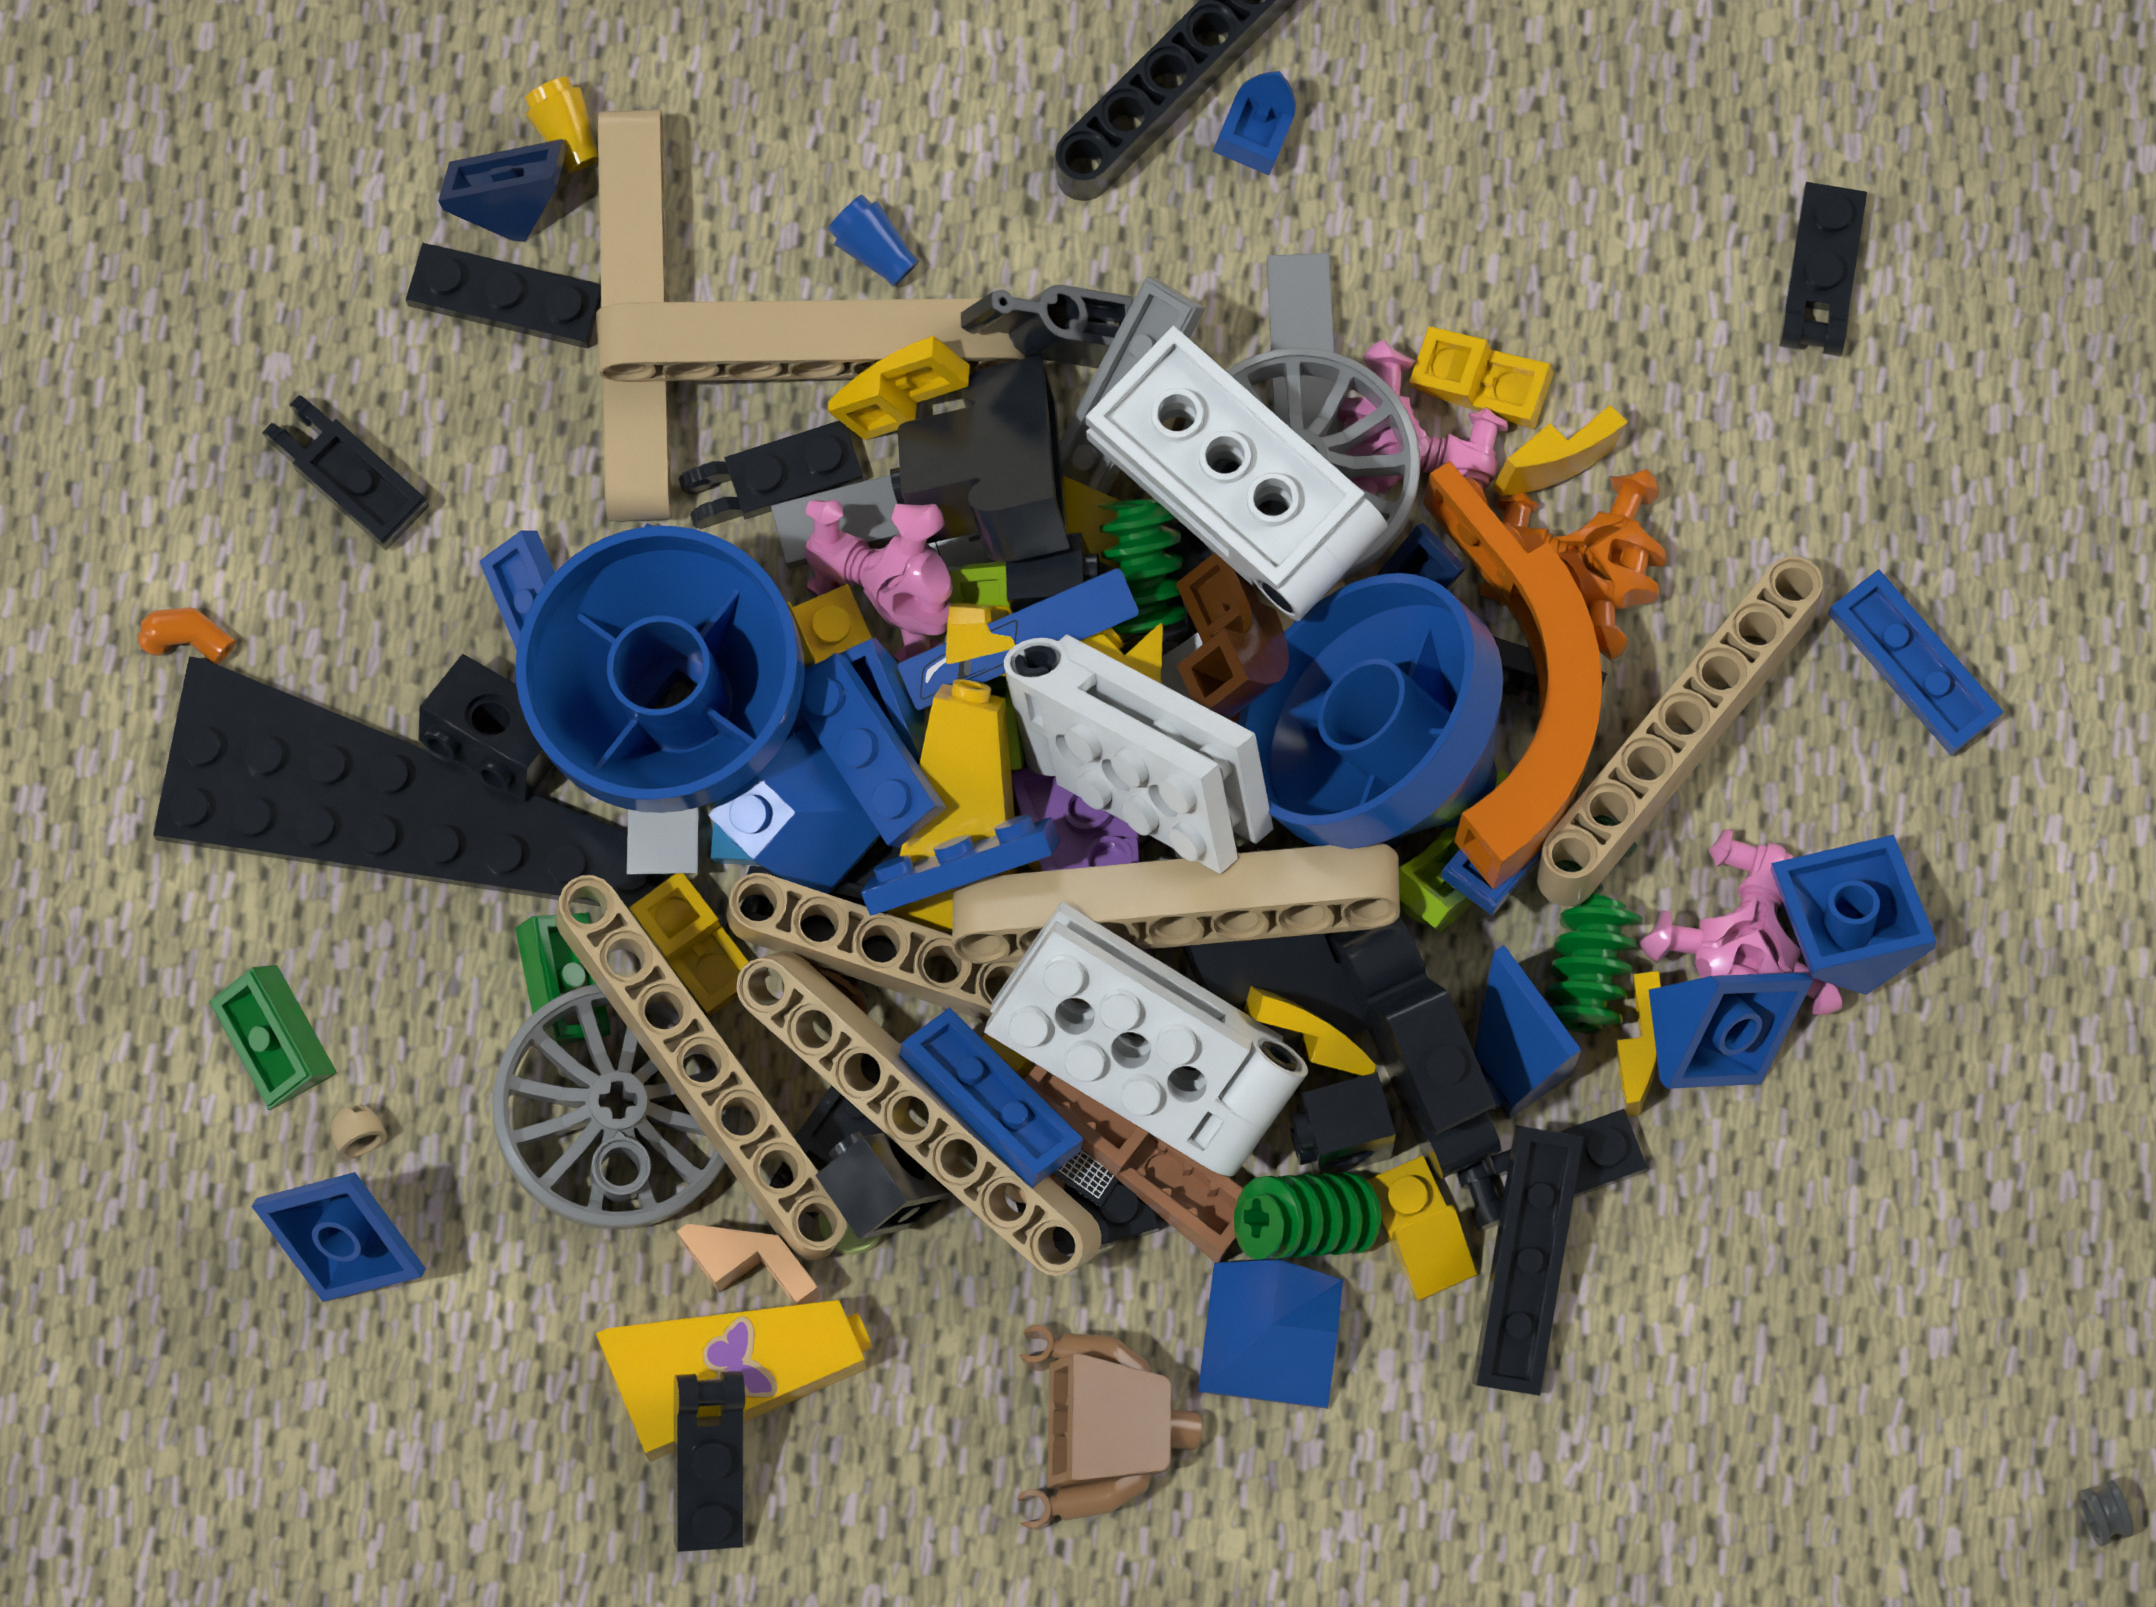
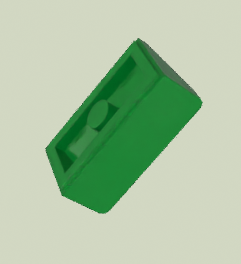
M589 912L571 913L572 917L578 922L591 924ZM555 915L531 916L515 927L532 1015L548 1002L561 996L560 993H567L581 986L585 981V975L588 986L596 984L560 934L556 926ZM606 1006L593 1007L601 1037L611 1035ZM565 1018L558 1020L545 1031L559 1046L585 1041L581 1025H566Z
M278 965L252 967L209 1001L268 1110L278 1107L337 1073Z

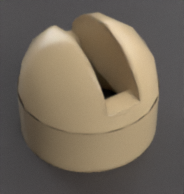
M356 1104L352 1109L343 1107L332 1118L331 1138L339 1157L342 1159L352 1160L381 1147L387 1140V1134L380 1118L367 1106ZM366 1136L365 1143L359 1144L355 1142V1140Z

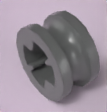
M2113 1480L2104 1482L2100 1492H2093L2090 1488L2079 1492L2082 1511L2091 1534L2100 1547L2108 1545L2110 1537L2114 1534H2119L2123 1539L2133 1535V1523L2128 1506L2121 1490Z

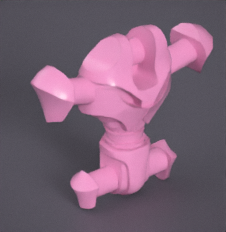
M1384 339L1370 346L1363 356L1364 362L1368 369L1376 372V375L1390 386L1405 406L1418 439L1420 470H1423V473H1431L1451 461L1464 478L1467 476L1471 477L1479 484L1482 490L1487 488L1490 481L1495 479L1498 471V461L1495 459L1496 452L1493 450L1497 431H1507V421L1496 416L1486 407L1479 412L1468 413L1469 419L1473 424L1469 442L1460 440L1452 434H1447L1446 438L1441 437V439L1432 436V438L1428 437L1426 431L1420 428L1419 421L1413 416L1414 410L1410 406V397L1400 396L1401 372L1408 371L1416 360L1395 351ZM1363 396L1346 398L1336 418L1344 423L1343 430L1374 412L1377 408ZM1388 426L1344 454L1353 457L1390 455L1399 453L1400 448L1391 427ZM1403 476L1348 479L1357 487L1373 495H1376L1377 492L1386 495L1388 488L1397 485L1398 480L1403 479Z
M810 500L806 506L805 513L814 519V531L806 543L805 557L811 569L815 572V577L808 581V591L818 597L846 584L849 587L855 584L863 586V592L883 619L889 624L901 628L904 646L893 655L899 662L943 644L936 639L928 638V635H939L947 631L949 606L951 605L948 598L952 595L953 589L952 580L940 555L926 543L927 538L940 531L945 525L943 514L936 504H895L891 520L900 534L894 536L885 548L871 550L864 539L839 530V519L844 515L843 507L839 501Z
M1722 830L1717 841L1709 848V853L1715 862V867H1719L1724 863L1747 871L1746 878L1737 889L1741 899L1739 907L1735 908L1733 913L1729 912L1724 916L1701 920L1699 929L1672 925L1671 911L1660 910L1657 923L1652 931L1640 941V946L1645 955L1656 963L1663 959L1668 951L1695 954V965L1701 978L1719 975L1807 973L1811 977L1808 966L1798 962L1801 957V950L1786 935L1776 918L1778 909L1783 907L1784 904L1770 870L1771 864L1791 859L1793 855L1787 853L1784 847L1776 843L1758 844L1754 847L1733 840V830ZM1812 978L1813 982L1806 995L1814 999L1809 1009L1813 1015L1827 1016L1842 1009V998L1838 986Z

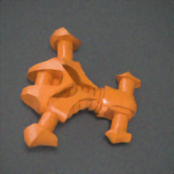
M1648 469L1627 475L1609 476L1612 489L1618 493L1610 512L1598 511L1594 518L1589 520V523L1565 536L1554 537L1553 533L1550 534L1548 528H1528L1530 514L1540 504L1533 501L1527 493L1522 492L1513 496H1501L1496 505L1505 510L1503 524L1509 523L1519 532L1525 543L1527 553H1530L1547 541L1551 544L1576 582L1587 609H1590V617L1594 625L1600 653L1611 662L1621 656L1629 642L1625 634L1615 626V611L1627 609L1633 605L1651 603L1658 599L1659 584L1651 577L1645 575L1647 566H1664L1667 557L1663 547L1645 533L1640 523L1634 520L1640 504L1649 505L1657 499L1659 487L1656 478ZM1480 583V595L1494 600L1502 607L1505 606V603L1489 583Z

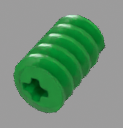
M1155 499L1119 500L1099 504L1098 507L1117 512L1116 519L1099 526L1100 533L1118 537L1119 544L1101 551V556L1104 559L1120 563V570L1139 610L1137 616L1111 628L1117 634L1151 632L1160 623L1163 624L1164 630L1168 629L1169 625L1184 619L1187 615L1186 608L1182 605L1168 602L1169 599L1180 595V592L1176 585L1179 580L1167 577L1166 574L1181 568L1183 558L1164 551V549L1180 542L1181 532L1162 526V524L1175 517Z
M1592 893L1582 903L1573 905L1572 907L1574 908L1566 909L1560 914V925L1568 933L1560 934L1555 939L1554 946L1556 951L1564 957L1551 962L1549 969L1550 974L1560 982L1547 986L1544 994L1546 1000L1555 1006L1551 1007V1009L1567 1030L1585 1034H1597L1603 1030V1026L1623 1023L1624 1017L1607 1008L1608 1001L1628 998L1629 992L1612 983L1613 976L1632 974L1633 967L1618 959L1617 953L1619 951L1637 949L1638 942L1622 934V928L1642 925L1643 921L1642 916L1628 910L1624 903L1607 896Z
M1351 1172L1318 1175L1304 1174L1298 1176L1284 1175L1278 1177L1264 1176L1249 1182L1239 1195L1234 1211V1232L1240 1248L1246 1256L1254 1260L1270 1257L1281 1259L1290 1256L1299 1258L1309 1255L1314 1257L1329 1254L1342 1255L1349 1252L1358 1254L1364 1253L1374 1244L1380 1232L1382 1214L1380 1203L1373 1187L1362 1176Z

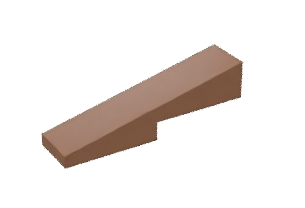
M1036 1065L1024 1081L1083 1138L1081 1148L1122 1184L1132 1190L1136 1196L1214 1263H1220L1237 1241L1234 1232V1211L1237 1199L1243 1188L1227 1176L1206 1168L1039 1065Z

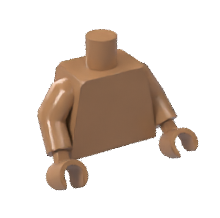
M1037 1324L1025 1329L1024 1335L1026 1338L1047 1341L1046 1350L1038 1356L1021 1354L1019 1356L1030 1369L1036 1371L1049 1369L1047 1488L1059 1489L1055 1496H1050L1038 1489L1022 1491L1017 1497L1018 1501L1039 1497L1045 1506V1512L1039 1520L1021 1522L1022 1526L1041 1530L1048 1527L1054 1521L1056 1515H1060L1066 1521L1111 1513L1147 1491L1151 1476L1168 1471L1171 1449L1195 1450L1198 1448L1202 1436L1200 1414L1196 1411L1172 1410L1170 1380L1166 1376L1152 1373L1148 1361L1118 1338L1113 1336L1065 1333L1061 1339H1055L1052 1333L1044 1326Z

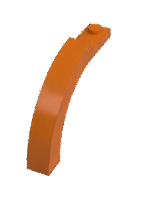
M1449 461L1430 473L1423 505L1513 614L1527 641L1538 679L1539 714L1537 730L1533 740L1509 776L1490 794L1462 813L1454 840L1494 890L1519 872L1542 849L1547 836L1567 813L1576 796L1594 744L1601 710L1602 673L1600 651L1594 625L1582 593L1567 566L1551 544L1547 541L1530 553H1527L1525 543L1519 532L1511 524H1503L1489 508L1486 496L1479 484L1471 477L1467 476L1464 478L1454 464Z

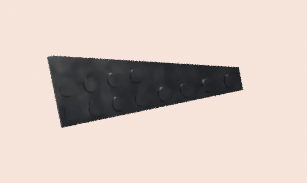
M189 656L153 836L157 841L559 900L563 888L572 879L582 875H594L604 879L615 890L629 911V907L664 882L665 874H627L628 833L535 794H531L524 802L508 792L494 791L486 786L477 774L454 761H443L434 756L430 751L205 659ZM580 897L572 901L573 903L600 906L595 900L588 897Z

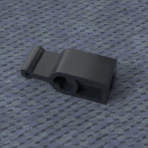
M1052 285L1030 300L1015 298L1005 290H997L961 312V328L972 334L979 333L982 330L1007 333L1015 348L1028 357L1041 354L1043 360L1099 368L1133 303L1132 296L1066 285Z

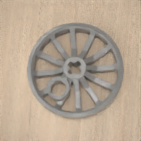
M1284 348L1272 350L1250 357L1228 369L1226 372L1261 403L1263 402L1252 385L1276 377H1286L1289 427L1347 478L1403 476V487L1397 502H1388L1361 489L1365 493V498L1384 517L1388 528L1336 583L1346 580L1368 568L1391 547L1401 533L1411 514L1418 491L1420 477L1418 439L1412 420L1399 397L1385 381L1367 367L1343 355L1320 349ZM1300 376H1316L1335 381L1319 415L1308 429H1304ZM1350 390L1358 392L1377 408L1374 412L1342 432L1326 436ZM1186 420L1183 430L1192 425L1189 420ZM1388 426L1391 427L1400 448L1399 453L1390 455L1353 457L1344 454ZM1225 458L1218 459L1213 464H1210L1211 469L1223 474L1234 472L1240 467L1237 462ZM1272 500L1266 515H1281L1288 508L1283 503ZM1267 501L1261 503L1257 509L1259 510Z
M593 984L569 991L548 1002L537 1010L514 1035L502 1057L495 1079L493 1092L494 1129L499 1148L510 1171L525 1191L546 1209L568 1221L591 1228L605 1230L640 1228L668 1219L694 1203L713 1184L726 1163L715 1149L707 1166L700 1170L663 1139L652 1126L655 1125L706 1136L690 1114L672 1111L657 1105L678 1098V1096L668 1083L648 1085L660 1072L651 1059L635 1074H631L637 1039L628 1027L626 1028L618 1070H614L606 1053L592 1010L593 1007L609 1006L611 1003L598 985ZM654 1002L645 1008V1010L659 1014L675 1024L679 1023V1015L676 1009L668 1003ZM574 1013L577 1014L596 1074L578 1063L549 1037L545 1031L558 1020ZM530 1046H534L580 1088H565L522 1079L515 1076V1073ZM708 1056L707 1058L713 1068L690 1075L689 1077L692 1080L708 1082L717 1076V1068ZM610 1092H621L623 1102L634 1104V1106L626 1108L625 1116L622 1119H613L610 1108L600 1107V1105L607 1103ZM515 1095L576 1108V1110L554 1119L513 1130L510 1127L508 1115L509 1097ZM739 1106L729 1107L722 1112L721 1121L724 1127L737 1135L740 1122L741 1107ZM586 1127L575 1142L540 1178L536 1177L530 1170L518 1150L520 1147ZM601 1137L602 1143L595 1151L590 1167L592 1189L588 1206H580L553 1192L552 1189ZM636 1138L680 1176L688 1186L668 1200L657 1203L648 1181L651 1168L650 1158L646 1149L636 1141ZM614 1154H623V1156L630 1158L637 1166L638 1177L631 1184L625 1186L613 1185L603 1176L601 1170L603 1162ZM636 1196L641 1208L624 1212H610L601 1209L603 1198L614 1202H624Z

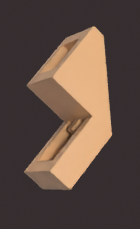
M686 1224L676 1231L683 1246L719 1293L762 1262L794 1305L814 1303L821 1297L818 1286L779 1235Z

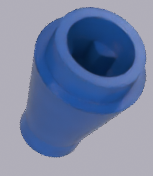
M863 194L847 205L827 229L836 238L834 243L836 247L882 276L892 287H895L919 263V260L910 252L880 203L876 201L872 204Z

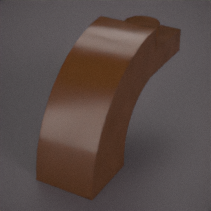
M1214 552L1176 583L1203 644L1176 666L1194 702L1230 719L1285 676L1289 665V652L1285 633L1276 610L1261 603L1253 585Z

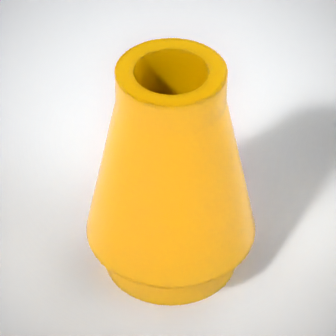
M563 76L548 81L525 96L524 99L529 107L526 117L545 141L563 139L567 147L563 164L569 174L599 161L598 149L595 144L582 90L580 87H573L569 77Z

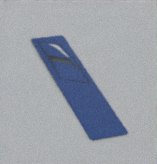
M1117 568L987 625L993 634L1012 637L1015 645L1033 638H1049L1059 641L1066 634L1080 641L1137 616L1139 610L1122 571ZM946 643L900 662L898 670L915 708L921 710L932 705L933 697L942 684L952 686L953 681L957 679L983 683L1004 674V658L1010 650L947 664Z

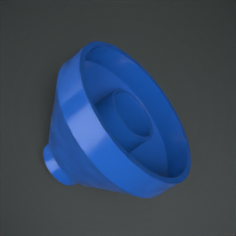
M649 526L622 531L605 537L572 556L549 578L534 599L520 632L515 663L517 692L525 720L532 734L559 771L578 788L601 801L628 810L652 813L684 811L715 802L733 793L761 772L779 751L795 722L803 694L805 675L804 653L795 620L778 587L766 571L748 554L730 542L703 531L678 526ZM688 680L696 686L695 690L679 704L664 709H653L673 683Z
M1394 573L1372 576L1351 583L1317 602L1300 621H1295L1284 632L1289 652V665L1285 676L1240 712L1238 725L1255 733L1270 809L1268 813L1297 837L1316 846L1331 845L1346 849L1367 847L1436 826L1441 828L1456 827L1459 825L1464 811L1495 789L1497 768L1494 762L1502 698V662L1499 649L1488 627L1467 606L1439 583L1414 574Z

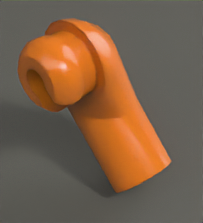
M192 607L154 610L141 621V630L138 633V643L148 654L160 656L163 652L170 650L171 645L189 643L217 665L227 657L236 644V640L199 610Z

